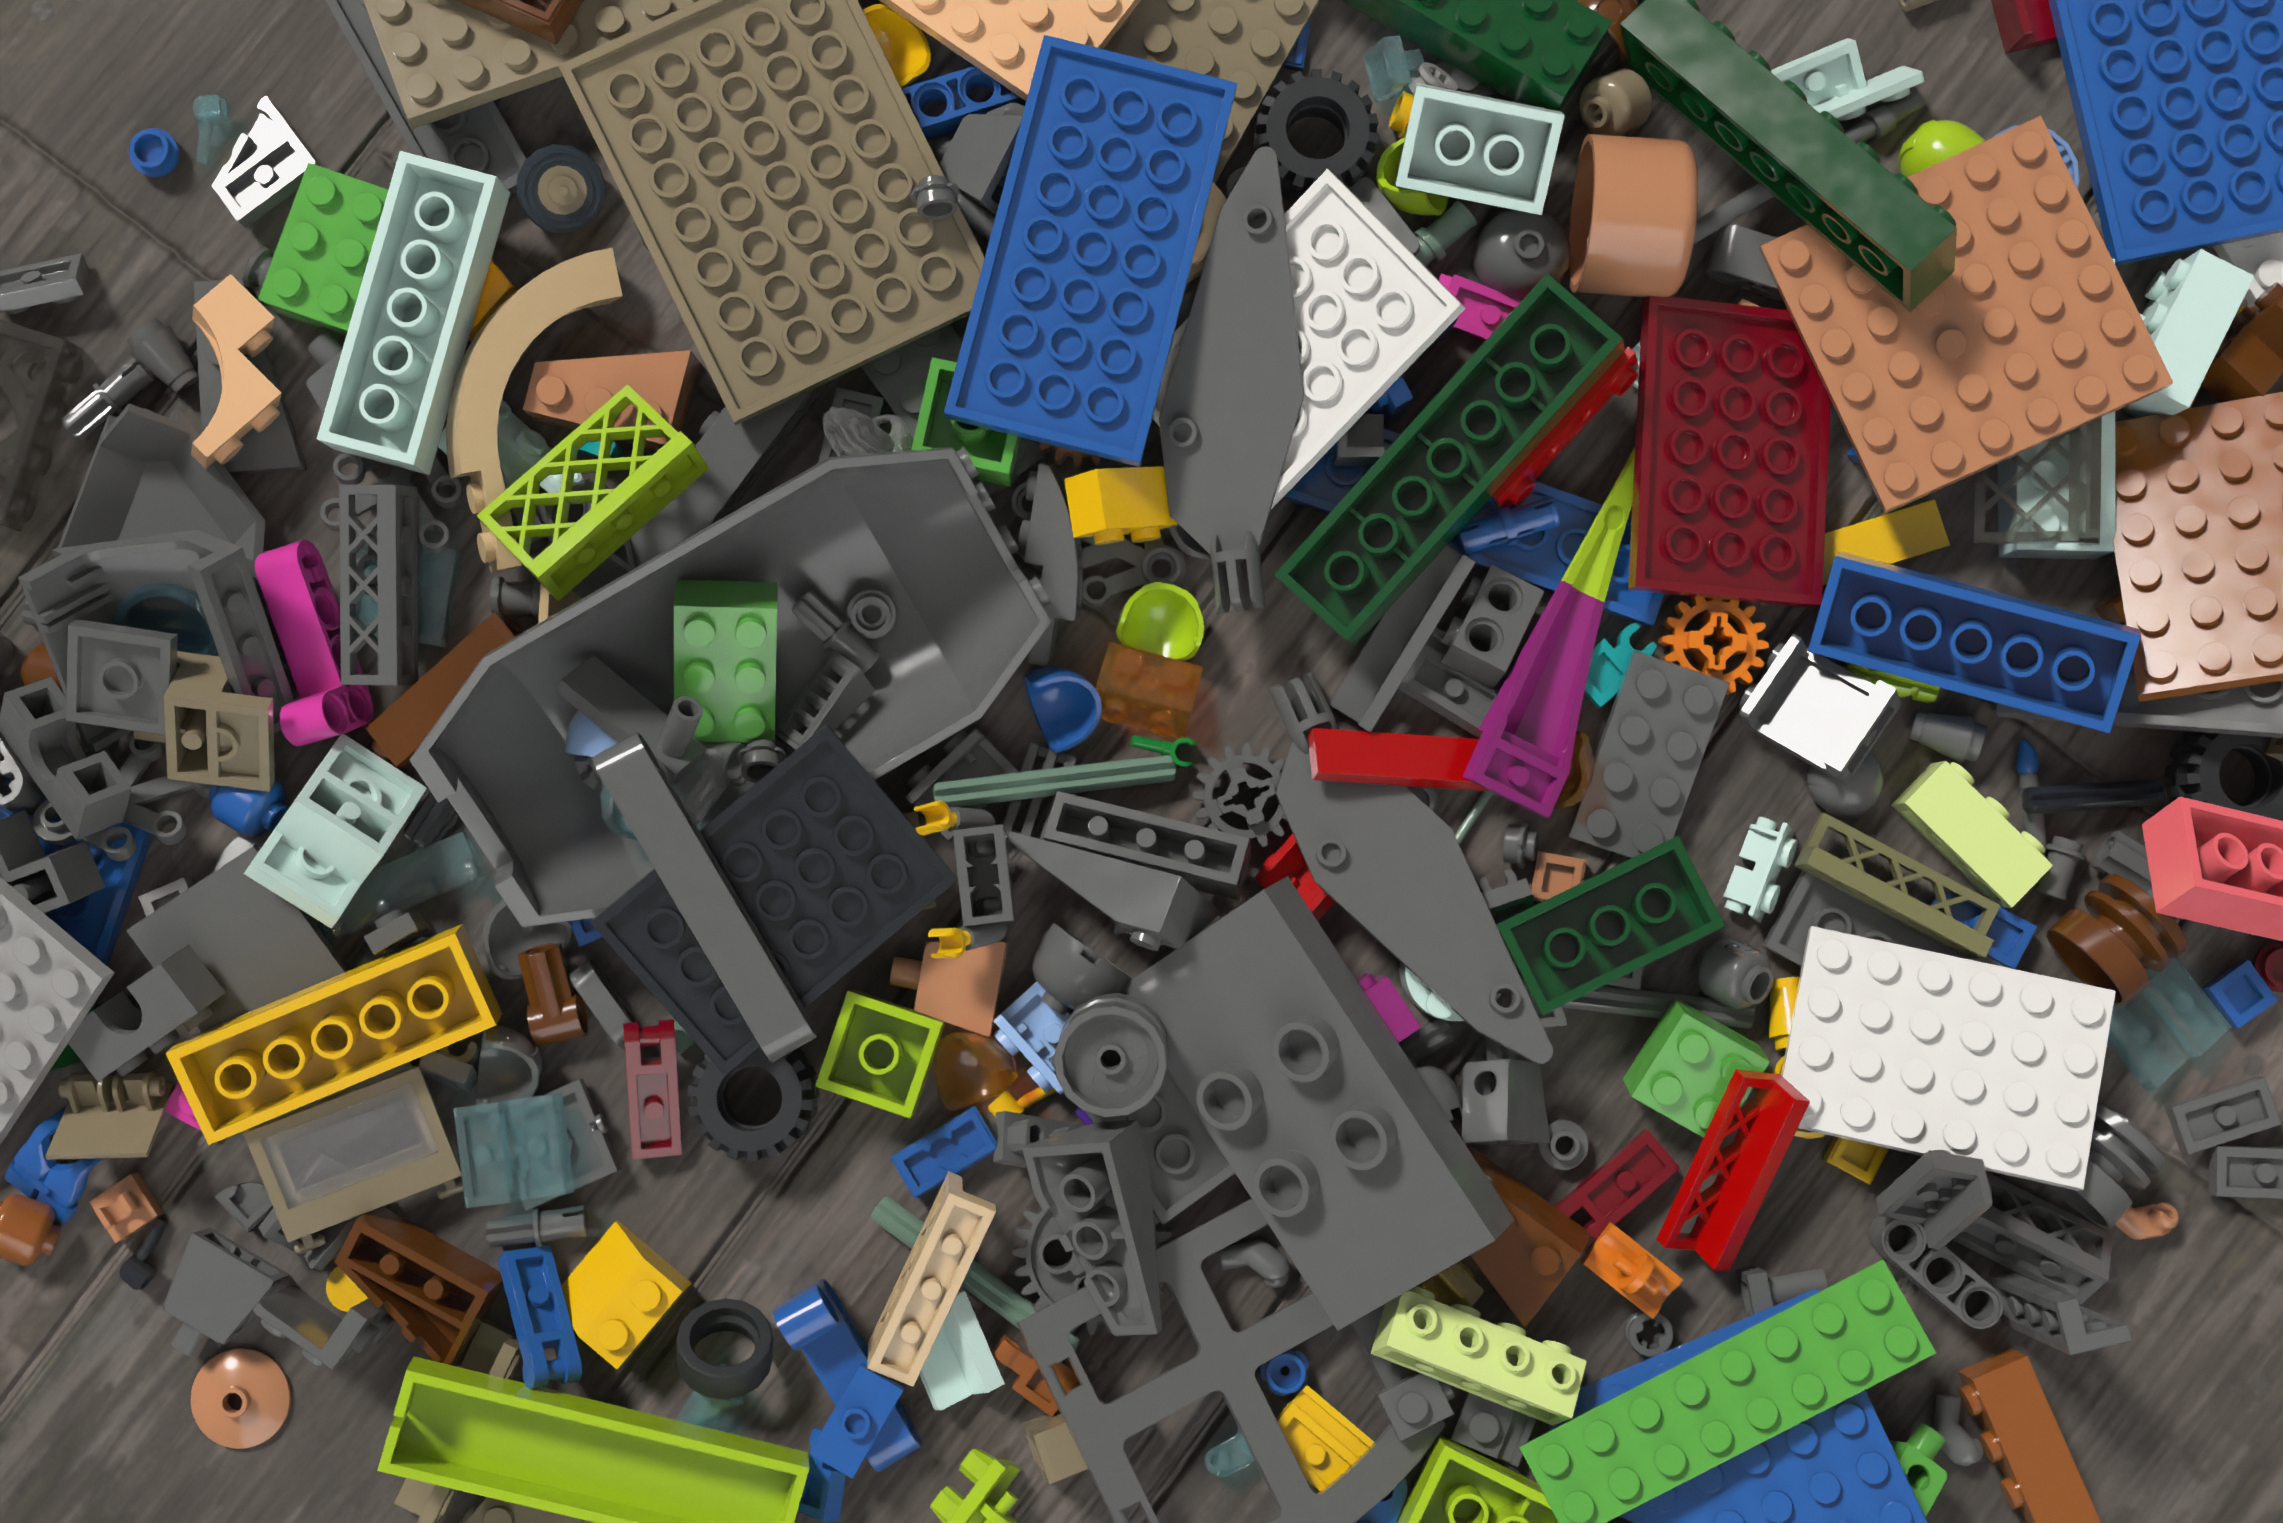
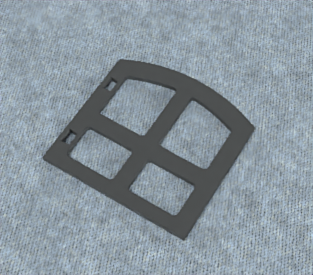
M1252 1198L1156 1248L1158 1283L1163 1282L1168 1285L1197 1343L1198 1351L1194 1357L1107 1404L1099 1401L1069 1340V1334L1073 1328L1101 1314L1086 1286L1017 1322L1114 1523H1130L1123 1509L1138 1502L1148 1523H1159L1123 1450L1125 1440L1213 1391H1219L1223 1395L1278 1506L1276 1517L1263 1523H1355L1403 1480L1422 1459L1445 1427L1444 1421L1441 1420L1399 1441L1390 1424L1372 1446L1319 1493H1314L1310 1489L1255 1378V1371L1260 1365L1334 1324L1313 1292L1240 1332H1235L1230 1328L1201 1270V1263L1206 1257L1268 1225ZM1384 1305L1352 1322L1351 1326L1384 1389L1416 1373V1371L1371 1354ZM1068 1358L1081 1384L1069 1390L1067 1394L1052 1364L1059 1363Z

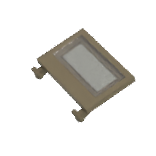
M420 1065L351 1091L347 1087L319 1099L318 1103L250 1128L243 1133L287 1242L289 1243L299 1238L302 1239L303 1243L294 1246L297 1255L327 1244L325 1236L315 1237V1232L436 1185L445 1184V1188L437 1190L440 1200L469 1189L466 1180L457 1183L456 1178L462 1176V1170Z

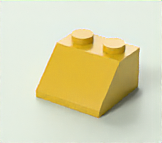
M616 1220L561 1287L575 1333L614 1368L618 1369L629 1360L692 1283L621 1222Z

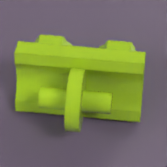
M972 1449L960 1464L959 1470L975 1486L966 1498L953 1486H946L930 1505V1508L942 1523H1017L1009 1511L1018 1501V1498L1006 1489L1021 1469L1011 1460L997 1459L982 1449Z

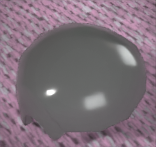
M1871 752L1868 753L1847 786L1811 765L1807 770L1808 790L1811 798L1825 809L1830 816L1836 819L1859 818L1874 808L1884 787L1881 764Z

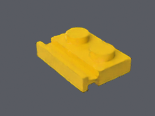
M1306 1384L1276 1418L1305 1479L1320 1492L1351 1467L1374 1443L1372 1439Z

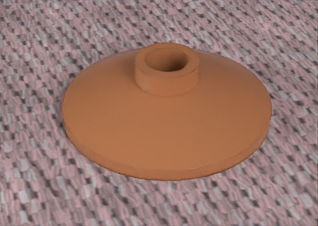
M234 1348L224 1351L211 1358L201 1368L194 1380L191 1390L193 1417L200 1430L219 1445L235 1449L257 1446L275 1435L287 1419L292 1399L289 1379L280 1364L262 1351L252 1348ZM230 1393H236L241 1397L242 1407L240 1410L232 1409L229 1406L228 1397Z

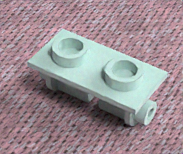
M1760 816L1756 825L1750 824L1739 857L1755 862L1754 869L1751 871L1735 865L1723 898L1727 899L1724 906L1725 909L1743 915L1745 907L1750 908L1748 915L1761 923L1764 912L1771 914L1774 910L1780 894V886L1775 885L1782 866L1788 868L1791 865L1798 845V841L1793 839L1795 832L1787 823L1783 822L1780 831L1777 832L1775 831L1776 822Z

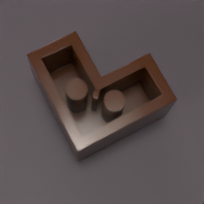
M2278 282L2271 285L2254 302L2255 306L2251 307L2245 303L2239 307L2201 383V386L2219 403L2256 396L2264 397L2283 374V286Z

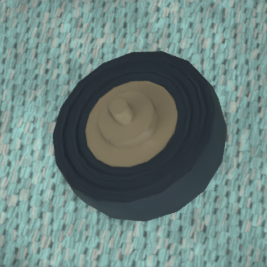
M553 144L536 150L524 161L517 176V197L523 212L535 225L552 233L570 234L586 228L599 216L605 202L606 183L600 167L587 153L570 145Z

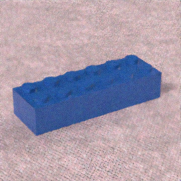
M1840 551L1834 558L1808 652L2110 733L2141 633L2140 629Z

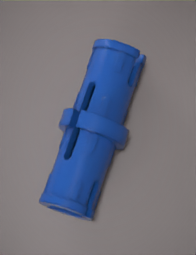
M1548 496L1509 509L1508 506L1497 508L1496 514L1468 522L1457 536L1463 553L1466 556L1502 543H1507L1508 546L1517 544L1519 538L1542 530L1559 527L1560 520L1555 503H1553L1552 497Z

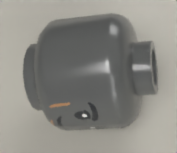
M1731 938L1718 940L1709 948H1706L1700 954L1697 961V980L1700 990L1707 997L1732 1009L1744 1010L1754 1004H1758L1767 997L1771 990L1773 973L1768 957L1761 950L1739 940Z

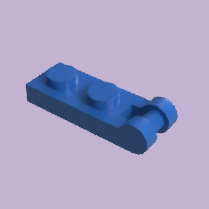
M551 1246L503 1252L497 1261L523 1359L522 1371L525 1385L529 1389H536L547 1386L548 1381L559 1380L562 1384L580 1381L582 1376L581 1358ZM554 1348L557 1358L547 1361L544 1349Z

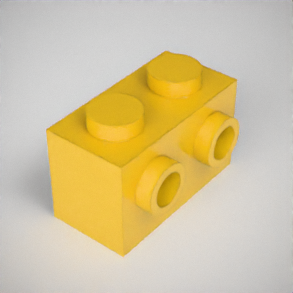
M1164 466L1095 469L1064 479L1073 538L1094 537L1095 545H1103L1125 540L1124 535L1131 534L1132 542H1144L1161 538L1160 529L1179 525L1169 515Z

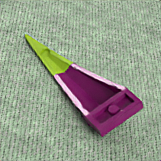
M1635 448L1481 723L1478 731L1482 732L1462 776L1546 818L1550 817L1570 772L1576 731L1594 644L1617 554L1632 507Z

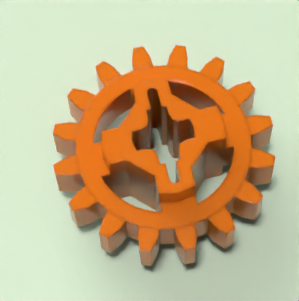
M1690 596L1692 608L1683 601L1677 603L1674 606V610L1679 618L1667 617L1662 623L1671 631V634L1658 639V644L1670 649V653L1661 659L1729 682L1726 695L1736 692L1735 679L1743 685L1751 683L1753 679L1747 669L1758 670L1763 668L1764 662L1755 655L1756 652L1769 648V643L1757 640L1756 634L1766 628L1765 623L1753 624L1750 620L1756 608L1752 605L1741 610L1738 608L1740 601L1727 600L1724 602L1722 599L1708 598V601H1706L1704 597ZM1704 612L1700 627L1696 631L1684 632L1688 622L1695 615ZM1728 617L1737 624L1742 634L1737 633L1728 623ZM1712 634L1715 641L1722 642V649L1714 653L1712 646L1704 645V638ZM1684 653H1689L1699 664L1698 670L1689 663ZM1742 655L1737 666L1729 673L1723 675V670L1726 669V660L1730 656Z

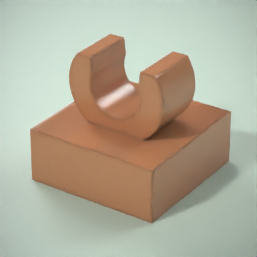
M138 1172L130 1174L89 1201L95 1214L115 1243L124 1241L164 1214Z

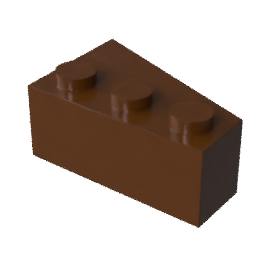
M1468 1144V1150L1515 1219L1494 1242L1470 1256L1524 1328H1526L1581 1256L1591 1233Z

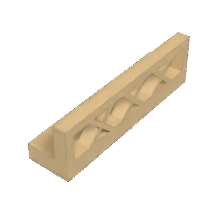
M948 1171L868 1342L867 1369L913 1387L996 1213L995 1204L963 1191L962 1176Z

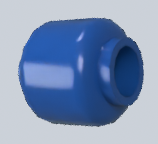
M277 780L274 781L270 792L212 785L209 790L208 797L209 801H211L213 817L247 838L258 837L267 830L272 832L288 810L287 806H285V787Z

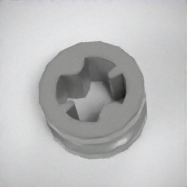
M1428 62L1422 63L1419 67L1420 77H1413L1408 83L1413 93H1415L1417 83L1455 91L1458 89V85L1449 74Z

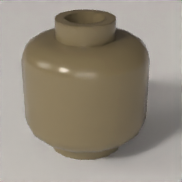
M1624 68L1610 71L1591 80L1583 88L1579 99V111L1582 121L1587 129L1596 135L1623 136L1642 126L1647 121L1652 110V96L1649 86L1643 77L1635 71Z

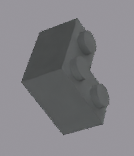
M26 810L0 819V877L43 913L70 904L105 888L86 841L46 856Z

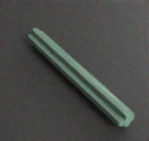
M1160 755L934 783L932 791L934 802L942 800L949 808L1054 796L1057 791L1071 794L1170 782L1175 779L1176 769L1175 762L1170 755Z
M886 1196L881 1199L871 1214L874 1222L909 1248H913L924 1222ZM973 1260L961 1286L1019 1329L1017 1322L1036 1313L1034 1304ZM1070 1332L1069 1340L1075 1351L1080 1340Z

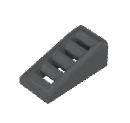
M833 650L820 664L775 730V736L779 741L795 751L826 724L835 731L875 690L857 665ZM805 726L807 730L802 735L798 731Z

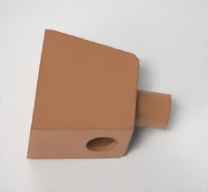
M928 941L925 945L923 961L898 956L894 957L890 985L917 990L914 1011L984 1036H991L994 1030L995 1022L993 1020L996 1018L1009 943L999 941L972 950H965L960 958H932L930 954L938 952L940 941Z

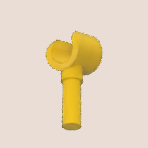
M1038 1087L1026 1093L1017 1101L1008 1090H1005L988 1106V1109L995 1118L996 1113L1001 1111L1021 1114L1025 1109L1031 1107L1032 1104L1057 1091L1052 1088L1046 1093L1041 1087Z

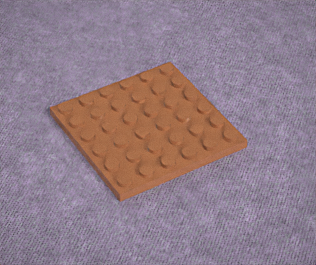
M2041 115L1907 177L1917 188L1920 198L1931 207L1936 204L1950 213L1956 222L1957 228L1955 271L1911 312L1906 310L1807 224L1760 246L1762 257L1885 514L2166 389L2173 384V380Z

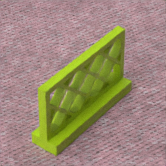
M627 384L476 516L533 574L543 587L559 601L704 474L709 467L693 442L681 431H676ZM632 404L638 410L636 426L614 428L615 418ZM648 420H649L653 425H647ZM666 437L669 440L655 454L643 456L645 438ZM634 439L632 457L610 458L612 440ZM600 441L598 459L577 460L578 450L587 442ZM630 470L629 476L615 489H605L608 471ZM596 472L594 490L572 491L574 473ZM562 474L560 492L539 494L540 483L549 475ZM592 503L591 510L577 522L567 523L570 504ZM558 505L555 524L534 525L537 506ZM524 507L522 526L501 527L496 522L511 508ZM553 536L552 544L533 560L529 556L532 537ZM520 538L519 544L514 539Z

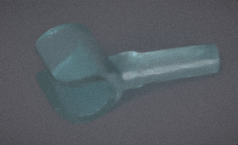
M217 94L199 96L193 102V113L196 121L199 123L196 163L208 164L213 133L212 123L228 121L227 101L224 97H220Z

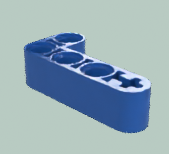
M975 66L902 88L927 141L955 133L962 119L968 114H986L1009 103H1018L1024 106L1026 104L1024 99ZM977 87H986L993 91L991 98L982 103L973 102L968 98L969 93ZM931 101H940L947 105L944 113L938 117L926 116L922 113V110Z
M822 1278L781 1303L773 1311V1315L788 1344L795 1351L802 1348L836 1406L861 1362L867 1365L868 1346L831 1285L825 1278ZM899 1399L865 1456L877 1472L884 1470L922 1446L921 1438Z

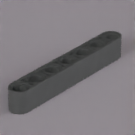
M636 732L592 757L593 764L604 785L768 1059L774 1062L818 1037L809 1015L643 736Z

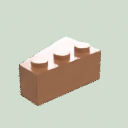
M691 350L535 362L523 410L535 421L575 430L628 384L676 431L682 432L700 361ZM632 404L629 405L615 418L614 428L636 426L638 410ZM648 420L647 425H653V424ZM666 437L645 438L644 448L658 451L669 440ZM634 439L616 440V441H620V442H624V443H628V444H632V445H633Z

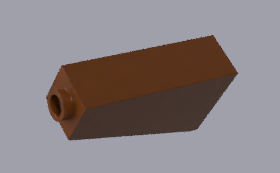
M496 612L487 617L366 728L375 740L370 744L373 752L391 765L394 764L395 767L410 770L413 767L410 762L411 756L482 657L523 633L524 630L520 625Z

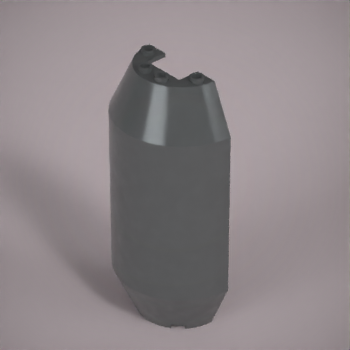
M952 447L829 457L482 657L413 753L410 762L439 803L447 798L495 868V888L522 927L595 918L654 869L612 796L598 794L584 783L575 764V754L565 752L568 727L578 709L556 691L563 677L594 655L668 716L674 703V597L676 579L778 582L775 730L820 664L833 651L830 647L824 649L821 646L824 641L793 614L791 609L794 603L805 592L813 591L837 615L845 620L850 601L857 593L863 590L878 589L887 593L892 598L897 610L896 621L892 629L879 638H865L861 636L876 651L878 650L881 653L879 659L864 674L875 692L834 731L874 780L981 719L1051 623L1044 610V607L1051 604V601L1037 577L1028 582L1018 568L1012 554L1018 552L1019 548L1005 525L996 529L988 512L995 509V506L982 483L980 482L975 486L972 483L971 479L979 474L964 448L957 452ZM871 604L863 609L866 619L876 621L881 618L882 614L878 606ZM803 726L798 732L803 735L807 728ZM775 736L776 746L784 750L786 757L794 752ZM707 742L711 752L705 754L699 764L673 784L674 789L699 830L755 784L742 776L741 763L737 762V753L742 748H747L749 743Z

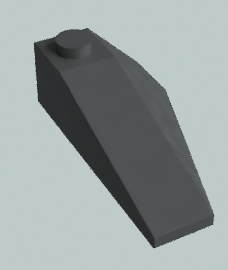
M1012 831L1008 835L1007 841L1128 931L1131 934L1129 940L1141 947L1158 951L1161 944L1180 949L1186 942L1211 923L1217 915L1218 909L1181 876Z
M1125 1120L1092 1123L1023 1147L1022 1150L1034 1196L1043 1211L1049 1208L1063 1234L1059 1237V1240L1066 1252L1073 1250L1085 1271L1086 1278L1084 1284L1113 1335L1159 1334L1162 1331L1150 1170L1138 1121Z

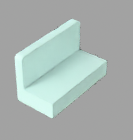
M965 1291L957 1293L919 1374L935 1410H944L972 1394L989 1393L1005 1384Z

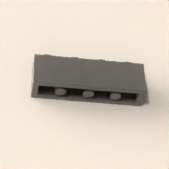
M1059 791L1056 793L1043 837L1044 840L1178 875L1183 877L1197 891L1238 901L1241 898L1252 858L1250 838Z

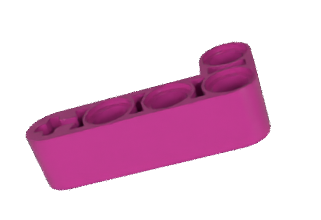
M301 540L259 554L255 560L256 576L300 699L285 704L280 711V725L285 738L296 747L304 746L345 734L372 721L374 715V705L368 686L341 685L340 607L319 550L310 541ZM357 658V674H363Z

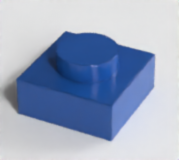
M2239 960L2202 987L2230 1028L2239 1029L2278 1001L2249 960Z

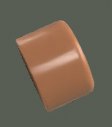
M1588 134L1585 137L1575 172L1569 219L1568 241L1571 248L1568 275L1572 292L1635 297H1670L1678 291L1685 279L1691 258L1698 207L1697 162L1692 148L1686 142L1673 139Z

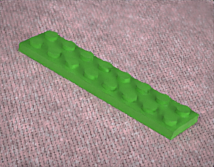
M1882 1259L1521 1445L1519 1448L1558 1523H1606L1936 1354V1351L1885 1261Z

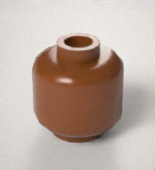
M20 1194L8 1195L3 1202H0V1258L19 1265L29 1266L37 1261L41 1253L51 1256L63 1228L54 1225L56 1216L54 1208L49 1204Z

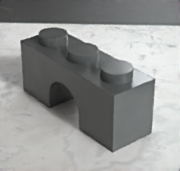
M49 677L4 693L0 712V733L75 839L79 840L123 823L132 788L105 751L89 757L84 754L77 739L76 722L66 721V696L53 678Z
M188 944L127 986V989L139 1003L141 1011L121 991L86 1015L68 1044L97 1081H100L114 1070H117L121 1077H123L148 1059L142 1052L149 1047L154 1054H157L180 1037L175 1028L183 1024L187 1031H190L213 1015L214 1012L209 1007V1004L226 992Z

